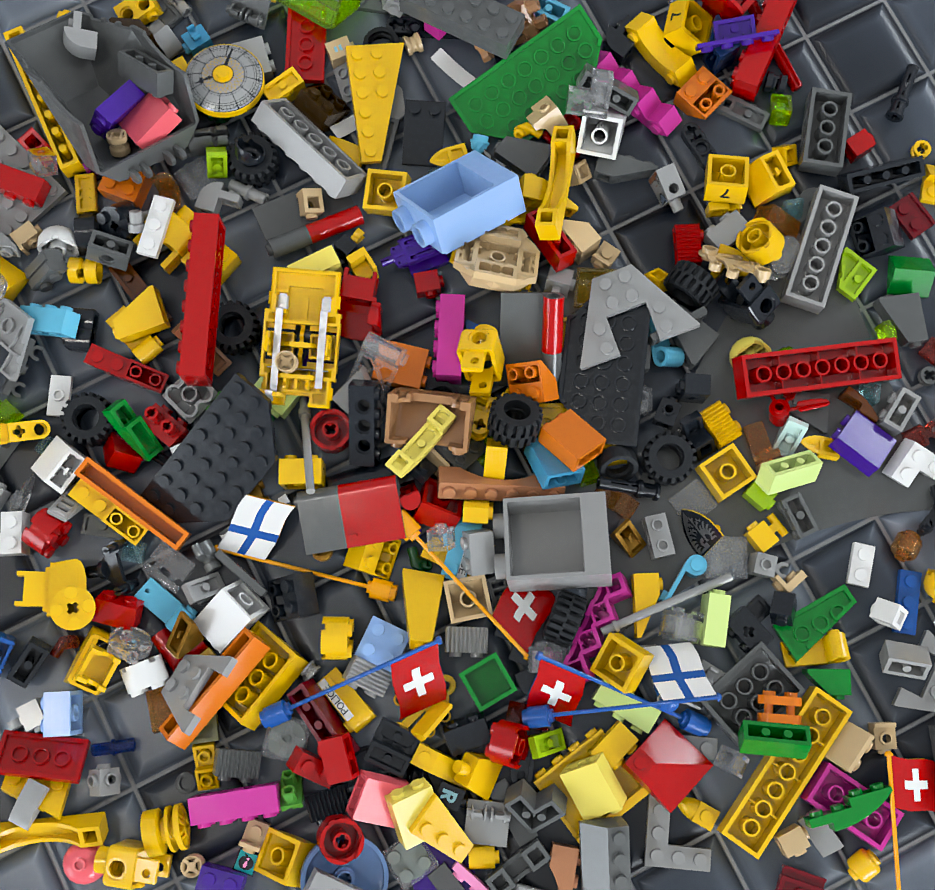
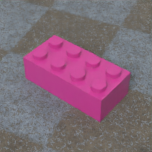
M440 294V300H436V318H439V320H435L434 327L435 338H438V340H434L433 345L434 357L437 360H433L432 373L433 377H436L437 382L444 381L450 384L461 385L462 371L457 355V347L461 332L464 330L465 295Z
M822 761L800 798L814 808L826 811L830 810V806L833 804L843 803L845 805L842 796L848 795L849 790L856 788L866 790L867 788L831 763ZM885 801L868 817L845 829L871 847L882 852L892 836L890 804ZM895 808L897 827L904 813Z
M281 781L196 794L187 799L190 826L197 825L198 829L211 827V825L216 824L215 822H219L220 825L231 824L238 818L245 822L254 820L256 817H259L258 815L262 814L264 818L277 816L281 811Z

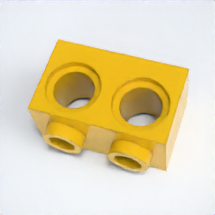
M124 0L113 7L118 18H130L133 15L132 19H140L144 25L156 21L164 13L157 0Z

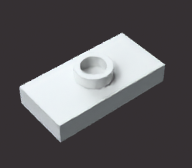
M51 375L47 416L60 417V415H64V412L61 411L62 407H67L66 401L68 399L71 401L74 379L72 376Z

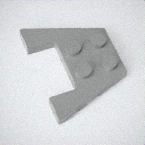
M3 298L0 301V345L9 354L0 368V372L10 381L16 382L35 319L10 299Z
M924 630L918 645L928 647L929 654L935 656V636L930 631ZM935 663L920 696L899 687L891 705L935 712Z
M186 654L178 663L177 668L165 683L161 693L183 733L190 736L201 718L191 713L189 709L212 673L216 671L227 678L238 660L231 656Z

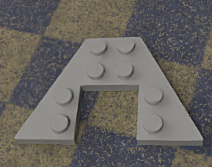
M632 264L593 278L580 364L581 371L621 356L607 320L609 317L646 304L660 342L699 328L700 323Z

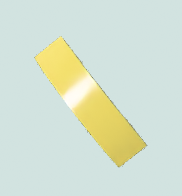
M439 404L427 417V422L401 450L398 449L385 463V466L398 477H404L435 447L456 419V415L442 404Z

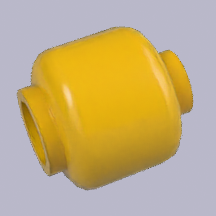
M860 848L847 859L849 866L847 871L855 881L860 879L867 883L880 872L879 865L881 861L870 849Z

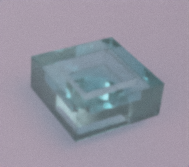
M127 541L128 546L123 547L121 561L144 564L147 543L139 542L135 546Z

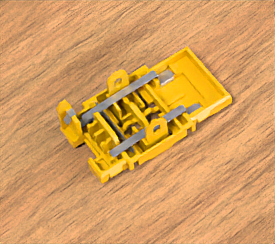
M273 267L272 285L268 300L270 308H265L259 371V376L264 377L261 382V388H258L271 399L272 405L285 406L286 395L309 397V403L307 404L309 408L330 409V401L333 399L332 383H337L336 374L338 371L341 335L340 321L342 314H338L341 304V297H339L341 272ZM296 325H301L299 342H296L297 335L294 332H284L282 329L296 330ZM306 326H310V331L319 332V334L310 335V343L304 342ZM326 332H328V333H337V334H336V336H334V335H326ZM299 348V365L296 371L293 373L280 371L275 365L276 355L285 350L295 355V349ZM303 349H309L308 358L316 362H307V366H302ZM266 352H267V356L272 357V359H266V358H265V357H266Z

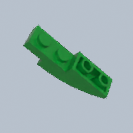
M882 782L870 784V788L866 790L861 788L849 790L848 795L842 796L845 805L837 803L831 805L830 810H812L809 812V816L803 817L805 825L813 829L828 824L829 828L833 831L848 828L877 810L892 793V787Z

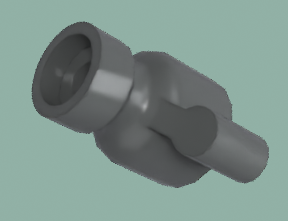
M211 539L191 546L196 559L204 563L203 568L206 574L222 567L220 561L215 558L216 549Z

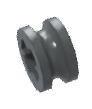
M928 366L919 371L917 379L921 385L930 386L935 383L934 367ZM927 373H930L932 375L930 377L931 379L926 380L924 376H926Z

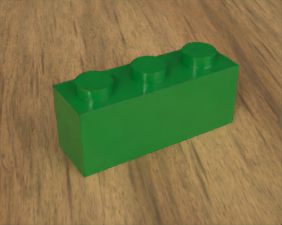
M743 720L738 732L739 753L806 759L812 747L810 726Z

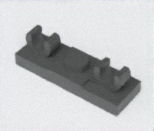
M29 338L18 378L20 375L23 376L29 365L26 364L28 357L34 361L39 360L38 357L34 356L33 351L35 349L39 351L44 350L42 346H34L36 340ZM6 377L0 393L9 396L11 392L14 397H21L20 394L15 392V387L21 386L25 388L26 385L22 382L10 381Z

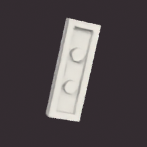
M154 195L136 250L139 255L158 259L176 202L174 199Z

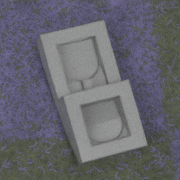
M29 778L16 800L8 821L28 831L40 812L38 808L50 788Z

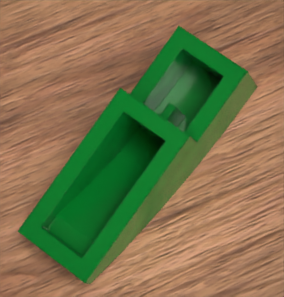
M125 399L116 400L102 411L118 434L146 461H150L163 450V447L142 416H136Z

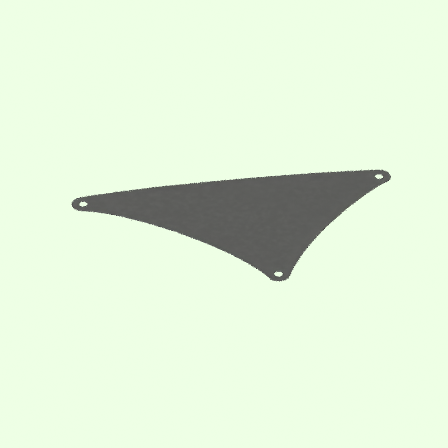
M815 187L808 188L799 195L778 228L785 240L781 258L766 265H761L772 270L767 282H769L779 298H781L800 238L799 226L806 219L809 202L817 190ZM840 261L825 308L819 314L780 302V305L773 311L775 314L773 322L761 330H756L750 324L733 320L727 314L717 332L720 336L706 352L695 372L696 374L711 375L710 396L703 404L679 402L682 406L670 433L674 431L679 432L678 428L681 427L679 420L683 419L686 415L696 410L701 412L720 400L722 404L725 403L729 407L731 412L729 415L733 421L737 420L742 427L741 432L743 435L731 443L735 444L756 475V466L760 463L783 457L771 452L780 427L773 425L769 420V405L772 399L764 396L737 400L733 368L729 361L730 350L737 340L749 336L763 340L771 348L772 352L871 340L856 299L851 302L836 290ZM739 294L736 298V303L742 305L744 299ZM889 381L850 386L868 401L877 415L883 408L887 407L888 402L886 400L891 392L894 391ZM848 386L804 391L829 394L830 404L828 433L825 435L821 434L819 430L809 425L803 438L813 435L831 438L832 433L837 428L842 427L840 424L841 420L847 414L851 416L855 410L838 399L839 394ZM783 394L774 395V397L776 398V400H777V399H783V400H785V398L783 397ZM908 421L903 431L893 437L897 442L880 468L869 477L841 456L837 461L819 458L823 464L815 482L778 492L774 500L777 503L800 492L819 528L818 531L843 523L875 516L909 511H931L934 501L930 495V487L935 485V480L919 472L910 486L905 487L882 473L904 438L913 440L926 448L911 422ZM799 443L794 454L808 449ZM716 447V452L710 454L709 456L705 457L700 461L697 460L694 463L695 468L707 459H709L710 457H712L713 455H715L716 453H718L719 451H721L722 449H724L725 447L721 448L720 450H718ZM662 448L657 453L658 462L663 468L674 470L679 466V456L674 450ZM694 468L685 480L676 485L663 486L660 483L661 493L657 501L646 497L636 498L632 494L617 525L618 527L628 518L647 544L641 520L644 517L665 512L676 554L651 560L648 545H646L633 558H630L611 538L609 542L612 575L621 572L626 577L630 589L632 574L659 573V578L663 580V590L669 591L684 562L690 556L697 555L689 544L683 530L682 509L701 513L715 525H719L724 536L703 556L707 561V569L704 574L697 578H691L684 574L672 597L696 582L749 557L750 553L756 552L743 536L748 531L746 527L755 520L757 523L764 520L769 526L771 523L766 517L774 513L789 532L784 537H781L776 531L775 535L779 538V541L772 547L793 540L792 531L787 527L776 503L769 510L765 509L759 512L741 496L754 480L718 503ZM643 471L639 480L654 484L655 480H650L648 473ZM589 587L585 597L587 599L585 613L598 590L597 587ZM632 597L614 604L619 620L633 614ZM584 613L583 619H582L581 624H580L579 627H581V625H582V623H583V621H584L585 613ZM632 624L621 628L620 631L617 633L622 634L623 631H625Z

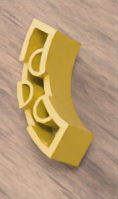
M641 12L625 26L628 33L627 37L635 43V47L655 71L665 78L668 84H674L681 88L697 72L692 57L684 54L675 46L671 48L665 42L663 32L653 15Z

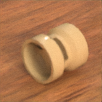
M116 128L107 132L106 138L110 144L111 155L114 157L127 156L131 152V148L127 142L128 136L126 131Z
M281 351L275 357L276 367L284 373H293L298 368V358L290 351Z

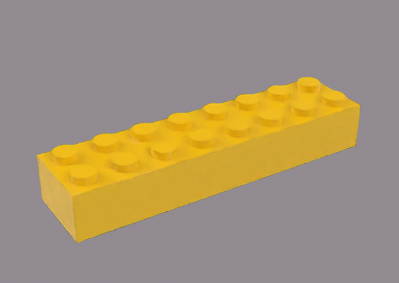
M809 686L802 697V707H795V715L802 716L801 725L810 726L812 747L807 758L796 759L764 755L716 830L756 859H759L853 711L817 686Z

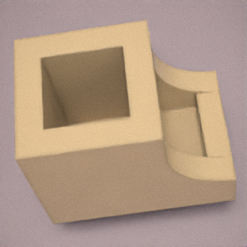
M545 96L531 107L533 112L526 117L536 131L546 129L551 136L554 126L568 125L558 107L548 96Z

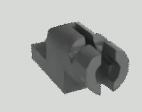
M222 125L215 128L195 129L188 147L184 148L187 157L206 155L205 147L229 146L230 141L228 137H230L228 126Z

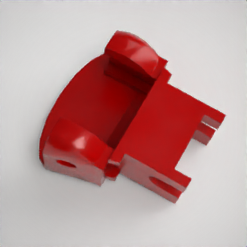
M755 0L700 1L703 2L701 7L713 17V20L718 14L724 20L743 16Z
M345 267L339 296L341 297L340 310L338 309V314H342L340 337L358 341L378 339L383 334V310L381 303H378L376 298L379 285L378 274L373 272L372 279L353 276L349 273L350 269Z

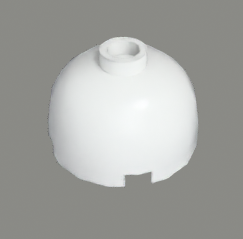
M60 225L45 228L38 236V255L43 249H59L63 259H66V263H68L70 257L79 256L74 232L67 227Z

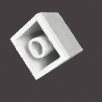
M589 104L583 112L576 152L615 160L627 116L613 108Z
M240 579L222 588L193 621L196 623L201 634L211 643V646L218 650L219 653H222L244 627L250 629L270 608Z

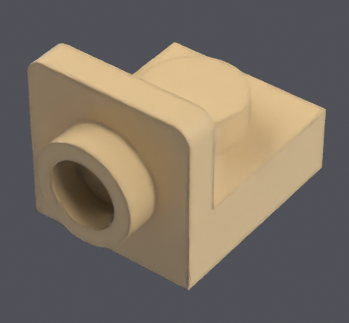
M604 240L596 253L592 255L590 262L593 263V267L597 270H603L607 273L621 251Z
M792 570L784 578L785 582L778 574L770 579L773 581L772 586L777 591L790 593L807 575L803 570L796 572Z
M256 818L248 821L243 837L238 845L243 847L242 850L247 853H259L271 824Z

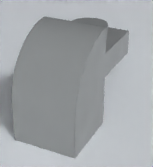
M74 10L73 19L69 18L68 26H64L63 44L72 55L95 61L98 32L81 29L82 12Z
M212 182L203 187L199 192L194 207L198 213L219 214L222 204L242 209L244 202L238 192L233 190L227 191L223 182Z

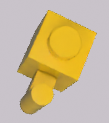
M774 513L766 517L771 525L768 526L764 520L759 523L755 520L746 527L748 531L743 536L756 552L764 553L779 541V538L775 535L776 531L781 537L789 533Z

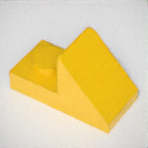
M925 164L926 176L922 177L919 201L935 205V166Z

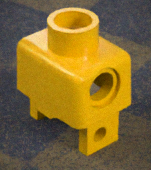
M186 205L177 213H172L163 244L172 253L160 266L169 275L181 263L182 257L188 252V240L192 237L189 224L190 220H193L194 212ZM139 233L132 240L137 247L142 233Z
M481 324L476 326L475 329H465L461 332L457 355L461 364V371L464 373L466 380L471 381L470 396L490 397L493 382L502 380L505 356L497 329L491 325ZM485 361H492L493 366L484 369Z
M125 839L110 846H100L94 859V872L103 874L102 881L106 886L127 890L143 888L145 883L155 885L158 876L169 877L173 854L166 853L150 858L144 850L142 841ZM160 863L163 864L162 871L159 870Z

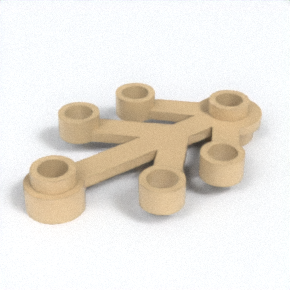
M703 245L698 253L702 260L709 262L708 269L710 271L720 272L723 263L727 269L725 276L730 279H738L739 270H742L746 273L754 274L759 283H766L772 272L771 269L760 266L757 262L742 261L743 257L739 255L718 253V248L714 246Z

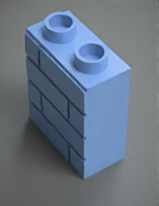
M476 150L393 192L398 208L392 211V217L398 229L402 233L409 230L412 231L414 238L421 247L424 248L431 245L442 254H448L463 246L465 242L469 243L485 234V231L489 232L504 224L505 220L509 221L526 212L518 175Z

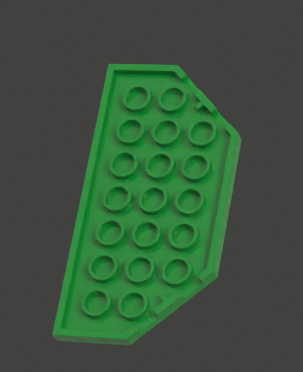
M579 4L512 52L506 60L503 59L448 100L470 133L504 139L506 136L514 137V128L517 125L528 122L526 117L533 112L531 107L545 96H548L563 116L591 97L576 88V79L586 62L597 68L602 37L581 4ZM529 134L521 139L530 140L534 136Z

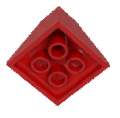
M666 719L657 726L622 765L669 813L678 806L713 766Z

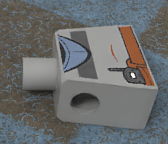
M674 162L656 170L648 181L661 206L664 207L669 204L674 214L685 209L681 198L686 194Z

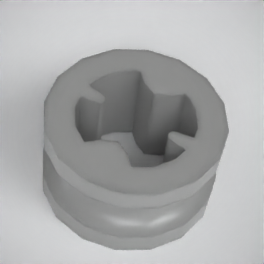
M312 660L300 674L302 676L305 675L307 677L306 680H309L319 671L321 666H316L315 661Z

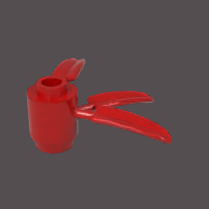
M797 392L783 394L785 400H776L774 395L767 396L772 399L769 405V420L773 425L782 427L790 416L791 411L798 410L803 412L828 406L830 402L822 398L798 401L797 406L790 408L788 402L795 398Z

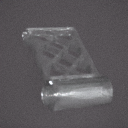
M369 331L348 379L357 372L358 367L359 369L362 367L361 360L363 356L370 359L373 367L368 368L367 372L373 370L376 372L378 377L377 384H380L383 390L379 400L382 405L400 365L404 367L409 358V355L406 354L407 349ZM386 367L392 370L390 377L382 379L379 368Z

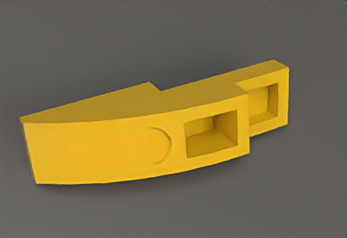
M81 478L67 494L135 546L148 531L147 528Z

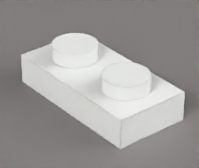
M857 542L852 543L846 584L869 588L875 546Z

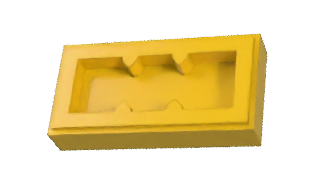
M95 173L74 175L77 214L99 212Z

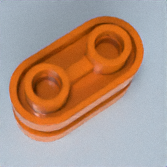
M762 690V695L758 694V703L764 704V713L757 712V721L801 725L802 716L795 715V706L802 707V698L798 697V693L784 692V696H776V691ZM773 705H786V714L773 713Z

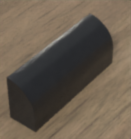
M392 456L377 460L374 467L359 466L326 477L328 486L396 475L385 466V463ZM409 473L402 478L398 477L400 487L415 482L414 477Z

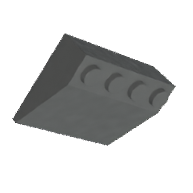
M760 641L712 685L716 694L720 693L722 695V699L719 702L717 699L700 702L722 731L739 748L738 732L742 721H757V712L764 713V704L758 703V694L762 695V690L776 691V696H784V692L798 693V697L806 690L766 645ZM773 705V713L781 714L786 710V705Z

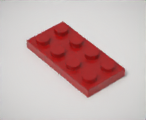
M288 7L285 71L293 66L304 80V83H325L327 7Z
M4 730L0 741V775L79 784L91 742L88 739L63 736L43 737V734Z

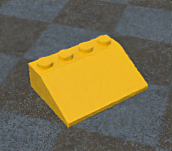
M259 620L250 631L262 638L271 649L223 704V707L241 725L253 731L261 723L259 712L263 711V708L278 702L309 664L297 651Z

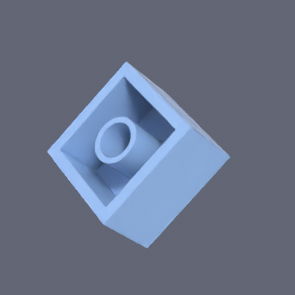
M373 616L354 655L377 666L404 654L409 644L408 633ZM391 665L383 669L391 672Z
M83 690L43 692V697L40 701L41 710H43L40 729L43 732V737L82 734Z

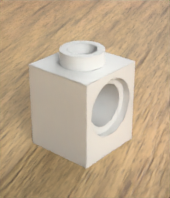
M877 597L876 602L871 606L869 616L878 624L900 631L908 611L900 604Z

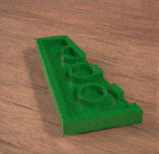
M843 584L798 610L795 614L793 627H781L774 624L772 628L795 663H797L857 601L846 585Z

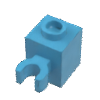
M194 24L186 27L187 32L181 35L184 42L182 47L187 55L191 54L194 57L203 49L214 46L210 36L201 24L196 27Z

